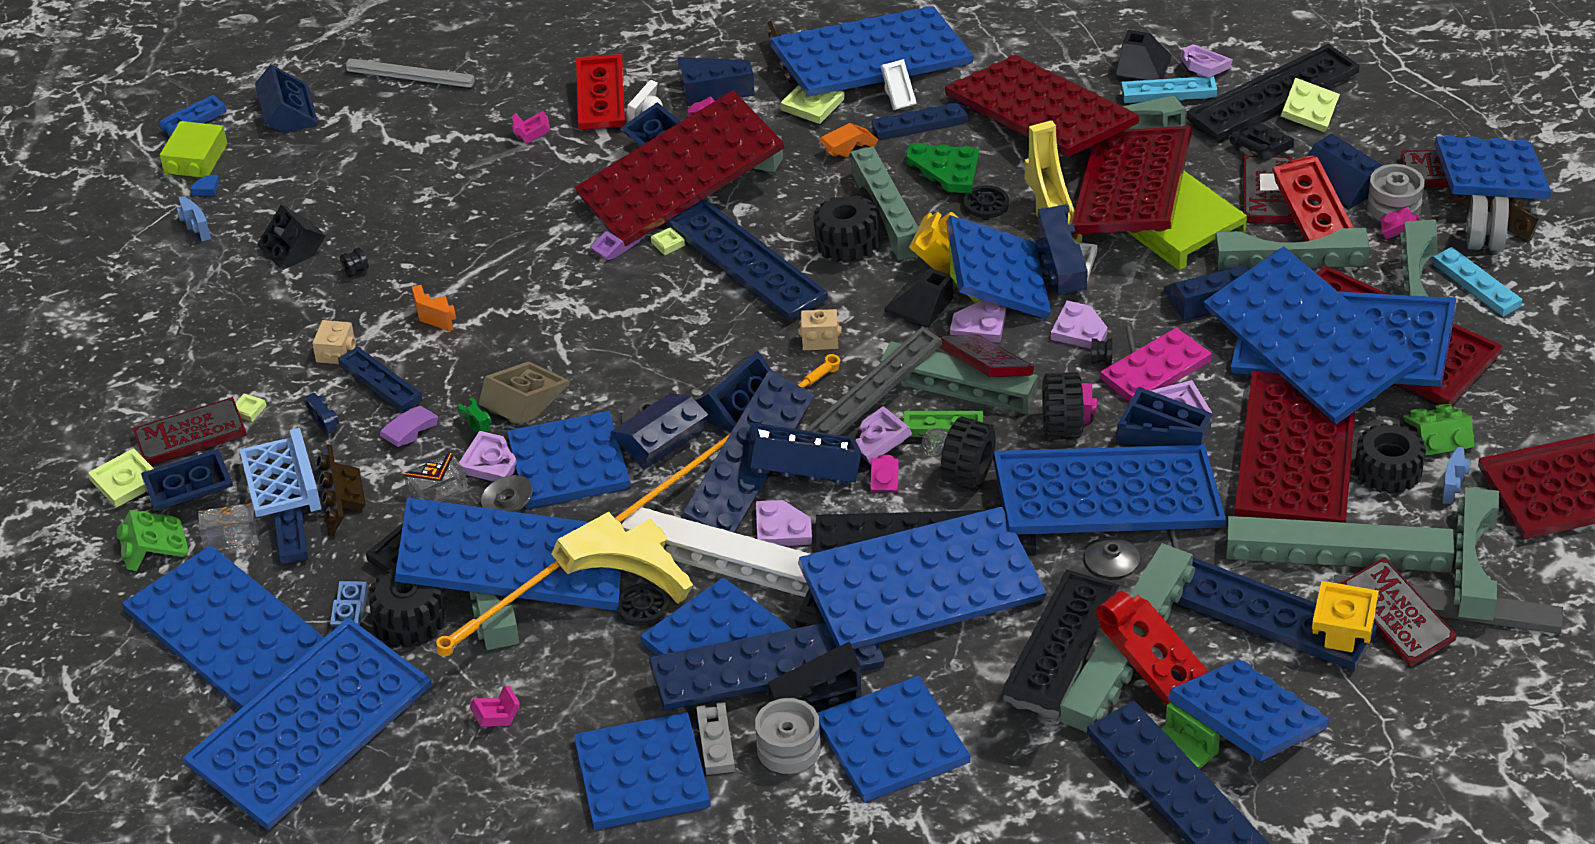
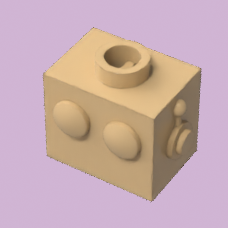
M837 309L801 311L798 335L802 337L803 350L838 349V336L842 332L841 326H839L840 320L837 319Z
M322 320L312 343L316 362L339 364L338 358L355 348L356 340L351 322Z

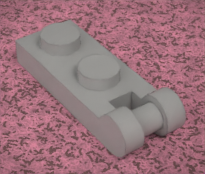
M725 702L716 703L715 707L705 708V705L696 706L706 775L735 772ZM718 718V721L707 722V719Z

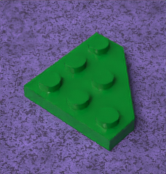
M923 143L909 144L906 164L911 168H919L921 174L932 182L936 180L940 182L942 188L947 192L972 193L980 157V148H972L970 146L949 147L944 144L938 146L925 145Z

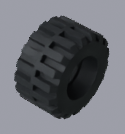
M1078 372L1045 373L1042 381V409L1044 432L1048 439L1080 438L1083 433V388Z
M958 417L946 436L941 455L940 469L944 481L972 489H977L983 483L989 472L995 451L996 435L992 424L965 417Z
M1387 423L1381 424V426L1374 425L1370 427V430L1366 429L1363 431L1362 436H1359L1354 467L1355 474L1359 475L1358 479L1361 482H1366L1365 486L1376 488L1378 492L1387 491V493H1393V491L1401 493L1405 492V489L1410 490L1414 488V484L1420 482L1426 446L1423 439L1418 437V433L1409 431L1410 428L1406 426L1400 427L1398 426L1399 424L1387 425Z

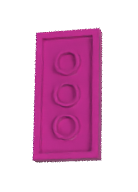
M1176 327L1100 372V380L1130 402L1138 387L1154 390L1170 386L1211 362L1212 353Z

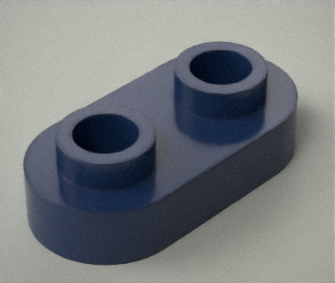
M316 393L305 396V407L320 429L326 435L336 431L339 419L334 410L327 408L324 398L321 395L317 396Z

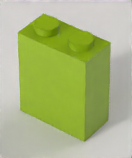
M180 121L160 153L163 172L165 174L202 178L209 176L227 146L224 126Z

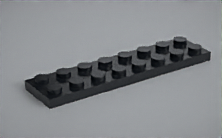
M1327 44L1188 110L1186 119L1215 141H1219L1235 131H1240L1283 110L1295 78L1326 89L1359 73L1360 65L1330 44Z
M986 510L816 515V553ZM1017 534L1027 556L1036 555L1035 534Z
M1066 569L1005 682L1002 695L1012 697L1017 701L1029 702L1047 710L1059 712L1101 629L1096 609L1119 591L1120 585Z

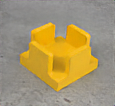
M939 212L933 215L928 213L924 216L909 248L933 269L950 275V242L946 221L950 215L957 216L953 212H949L940 219L941 214Z
M1321 581L1312 623V634L1324 631L1326 633L1325 647L1341 651L1353 652L1355 638H1363L1364 643L1370 644L1379 591Z

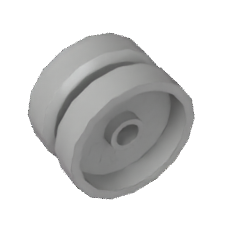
M1400 164L1383 165L1375 169L1370 178L1367 203L1370 215L1381 221V217L1405 207H1409L1413 215H1419L1424 190L1423 176L1414 168Z
M1472 195L1466 222L1467 249L1481 250L1484 246L1485 235H1487V246L1490 251H1504L1509 214L1508 197H1495L1491 202L1490 212H1488L1486 196Z
M795 698L778 699L769 702L760 709L755 718L757 755L761 763L771 771L782 774L798 773L812 766L821 753L819 716L815 709L805 701Z

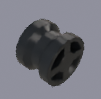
M359 247L353 249L350 254L344 253L340 255L341 265L349 277L356 275V272L359 270L365 271L369 269L368 260L363 250Z
M1092 338L1091 364H1097L1099 361L1112 364V338H1107L1105 341Z

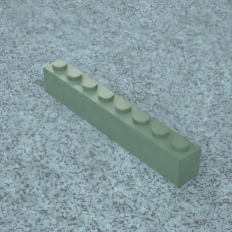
M1228 516L1226 559L1369 567L1385 557L1395 569L1451 572L1454 558L1453 529Z
M1161 543L1131 591L1130 596L1134 598L1136 595H1139L1143 599L1148 600L1163 619L1167 621L1172 604L1180 600L1183 586L1186 582L1190 583L1194 576L1195 567L1192 566L1193 554ZM1133 625L1134 632L1138 636L1144 637L1143 630L1139 626ZM1106 634L1074 682L1061 707V722L1086 733L1087 726L1108 715L1109 707L1111 704L1115 705L1117 703L1123 684L1130 682L1134 671L1132 664Z

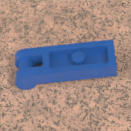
M212 95L162 119L159 127L171 137L180 121L206 123L226 113V106L217 97Z

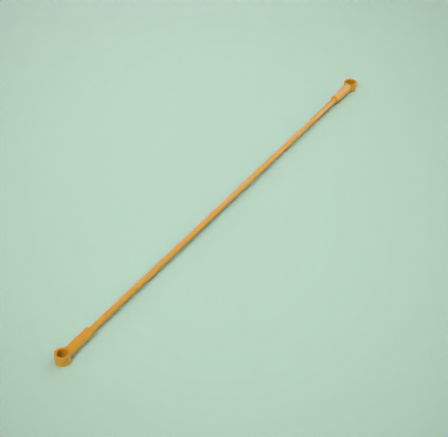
M834 354L827 355L825 362L805 376L798 385L802 388L810 386L828 372L838 371L840 358ZM729 435L623 511L615 519L619 522L623 521L723 447ZM557 561L553 562L477 619L470 620L450 636L439 637L436 641V652L440 656L451 655L455 645L479 629L480 625L560 567V564Z

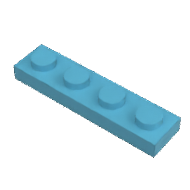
M1214 76L1209 78L1191 77L1121 82L1124 103L1146 102L1173 95L1179 101L1217 97V86Z
M1453 247L1433 256L1432 264L1502 317L1522 306V298Z

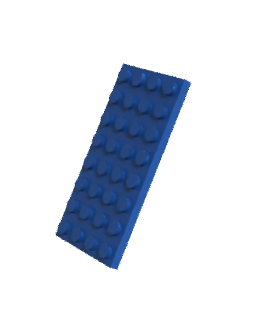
M934 6L885 14L879 17L865 18L833 26H824L788 35L784 34L772 37L770 41V46L807 97L883 82L884 77L880 66L903 59L908 75L913 76L971 64L974 55Z
M1284 246L1204 301L1205 308L1335 424L1345 419L1419 366L1418 359Z
M1339 292L1418 359L1419 366L1394 384L1442 386L1457 305L1456 298ZM1237 339L1231 364L1232 373L1251 375L1252 371L1277 373L1241 339Z
M1205 445L994 451L993 462L1002 506L1007 516L1009 531L1016 532V534L1225 528L1226 517Z
M407 497L395 582L508 596L556 561L551 553L559 538L589 522ZM560 566L517 598L617 611L621 570L599 567L582 569L567 574Z
M1003 507L801 556L798 560L801 572L836 647L849 641L853 649L1044 600L1047 594L1016 532L1009 531L1007 516Z
M212 545L122 603L125 612L239 709L245 706L325 638Z
M348 617L183 757L184 765L266 830H270L432 686V679Z

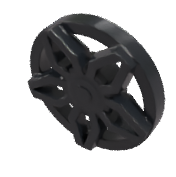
M978 186L972 189V193H966L964 196L965 211L983 220L1000 216L1007 212L1009 207L1008 194L995 186ZM972 197L973 201L968 203V200ZM1001 197L1004 199L1005 203L1000 201Z
M634 584L620 593L617 611L619 616L630 626L657 624L662 621V618L669 609V599L667 593L655 584ZM648 591L655 592L659 595L651 596ZM636 592L633 598H626L630 594Z

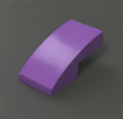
M605 231L590 248L606 260H610L636 245L645 235L625 247L621 239Z
M422 406L412 408L387 424L380 431V436L397 447L417 441L418 431L437 426L438 416Z

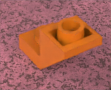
M848 123L822 136L819 141L826 147L825 151L834 157L841 155L848 158L855 145L874 147L878 139L867 129Z
M422 285L412 286L419 321L446 331H452V320L456 319L454 306L448 305L446 296L430 299L429 293L424 294Z

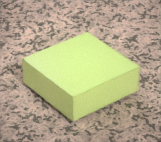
M670 227L651 236V243L664 255H667L685 246V239Z
M243 394L236 402L241 418L251 422L267 406L265 400Z

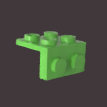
M1451 404L1437 405L1436 410L1430 411L1423 408L1413 409L1410 411L1411 414L1403 415L1404 422L1416 427L1418 437L1423 439L1426 446L1425 456L1455 451L1458 447H1464V449L1474 447L1472 416L1462 412L1461 409L1452 407Z
M129 510L123 524L118 526L117 539L120 540L121 556L124 558L127 570L137 571L147 551L179 557H186L189 552L181 520L174 516Z
M1173 702L1167 705L1166 725L1161 729L1201 769L1219 753L1220 734Z

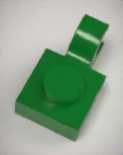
M469 398V407H464L461 403L457 404L459 415L468 421L469 427L476 435L479 431L491 433V418L486 411L482 412L474 398Z

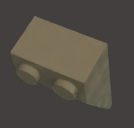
M528 361L485 376L478 405L487 408L488 412L508 418L510 423L522 425L535 419L569 386L570 380Z

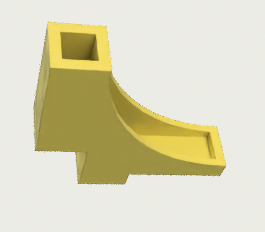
M1053 121L1029 126V159H1025L1024 179L1036 195V216L1038 217V209L1067 204L1069 208L1068 225L1072 224L1075 209L1069 198L1061 172L1056 141V125ZM1071 233L1074 242L1082 243L1081 234Z
M607 512L559 538L551 553L567 574L582 569L599 567L625 570L653 582L669 594L677 604L687 598L693 586L689 576L682 572L674 562L671 554L664 550L663 547L667 537L652 519L625 532L622 524L610 512Z

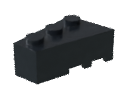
M850 641L769 681V702L782 698H795L805 701L818 713L862 697L861 667Z

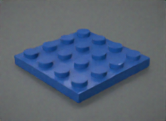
M1453 135L1436 136L1434 146L1452 194L1549 200L1551 189L1531 142L1523 139L1511 141L1501 138L1480 139L1474 136L1468 138H1460Z
M950 215L946 221L959 292L1046 319L1050 315L1051 310L1035 243L1029 239H1023L1007 232L992 229L986 225L976 224L964 218Z
M610 411L507 431L511 452L517 462V475L527 478L533 487L532 497L525 505L526 509L631 488L619 442L611 435V431L615 428Z
M723 577L640 635L641 643L654 654L662 655L790 630L792 628Z
M1239 659L1171 689L1168 700L1260 762L1327 729L1330 721L1319 709L1309 706L1297 698L1296 694L1283 689L1274 683L1273 679L1262 675L1254 670L1249 663Z
M920 676L817 713L821 733L864 803L970 763L969 752Z
M688 712L574 734L594 830L711 807Z

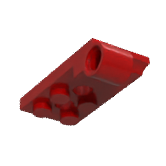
M622 54L576 57L579 130L623 127L625 125ZM598 90L605 91L604 93H596ZM598 107H606L604 110H597Z
M1311 155L1289 160L1287 164L1272 168L1275 182L1305 242L1323 238L1339 229L1354 228L1318 157ZM1307 182L1310 186L1304 187L1299 183ZM1308 200H1315L1319 205L1313 206L1308 203ZM1323 219L1324 221H1327L1329 224L1322 225L1317 220Z
M1117 591L1097 607L1096 615L1101 623L1099 627L1166 705L1171 702L1168 700L1171 689L1209 672L1148 600L1143 599L1139 595L1132 598L1124 591ZM1133 625H1137L1143 630L1144 637L1138 636L1134 632ZM1152 647L1158 648L1162 652L1163 659H1159L1153 654ZM1171 669L1181 674L1182 681H1177L1173 678Z

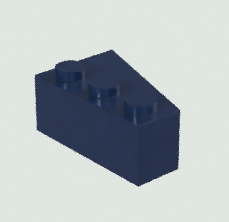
M678 57L679 80L687 106L701 102L709 97L716 101L732 90L741 98L755 96L754 77L749 60Z
M1067 204L1038 209V238L1034 240L1037 253H1041L1043 269L1048 270L1049 283L1051 286H1055L1058 295L1087 290L1088 270L1080 244H1075L1071 233H1075L1074 224L1068 225L1069 208Z
M1138 387L1118 422L1116 444L1145 447L1204 445L1210 435L1213 413Z

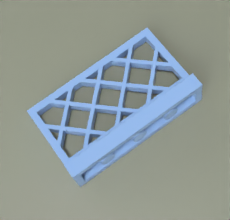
M300 428L290 430V438L240 449L256 517L309 505L311 512L321 510L316 483ZM288 448L283 454L276 453L277 450ZM255 455H260V457L257 460L247 458ZM269 458L275 460L271 465L265 463ZM283 463L290 464L287 469L280 468ZM257 469L264 471L261 475L253 474ZM272 474L280 475L276 480L269 478ZM287 478L294 479L291 484L283 483ZM261 484L268 486L264 491L257 489ZM276 489L283 490L280 495L272 494ZM292 493L301 496L293 499H288V497ZM265 500L272 501L271 504L260 506Z

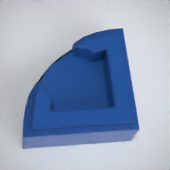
M219 175L206 176L196 181L190 189L192 196H215L220 182Z

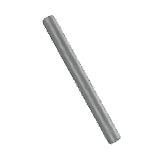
M348 59L346 62L347 71L465 88H472L475 83L474 76L471 74L358 59Z

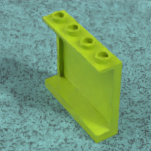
M1184 171L1172 229L1165 231L1143 230L1138 233L1127 232L1176 269L1181 270L1187 267V255L1216 239V232L1235 230L1236 232L1246 233L1247 215Z

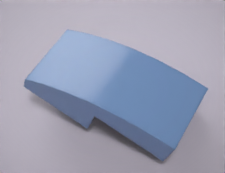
M184 196L179 197L181 207L177 208L180 222L185 221L188 230L193 229L194 233L199 232L201 241L210 240L207 220L201 209Z
M1458 447L1448 462L1444 479L1442 504H1453L1455 493H1460V486L1463 485L1464 475H1469L1470 461L1464 456V447Z
M339 581L337 600L333 602L331 627H338L348 617L360 625L368 594L367 582Z

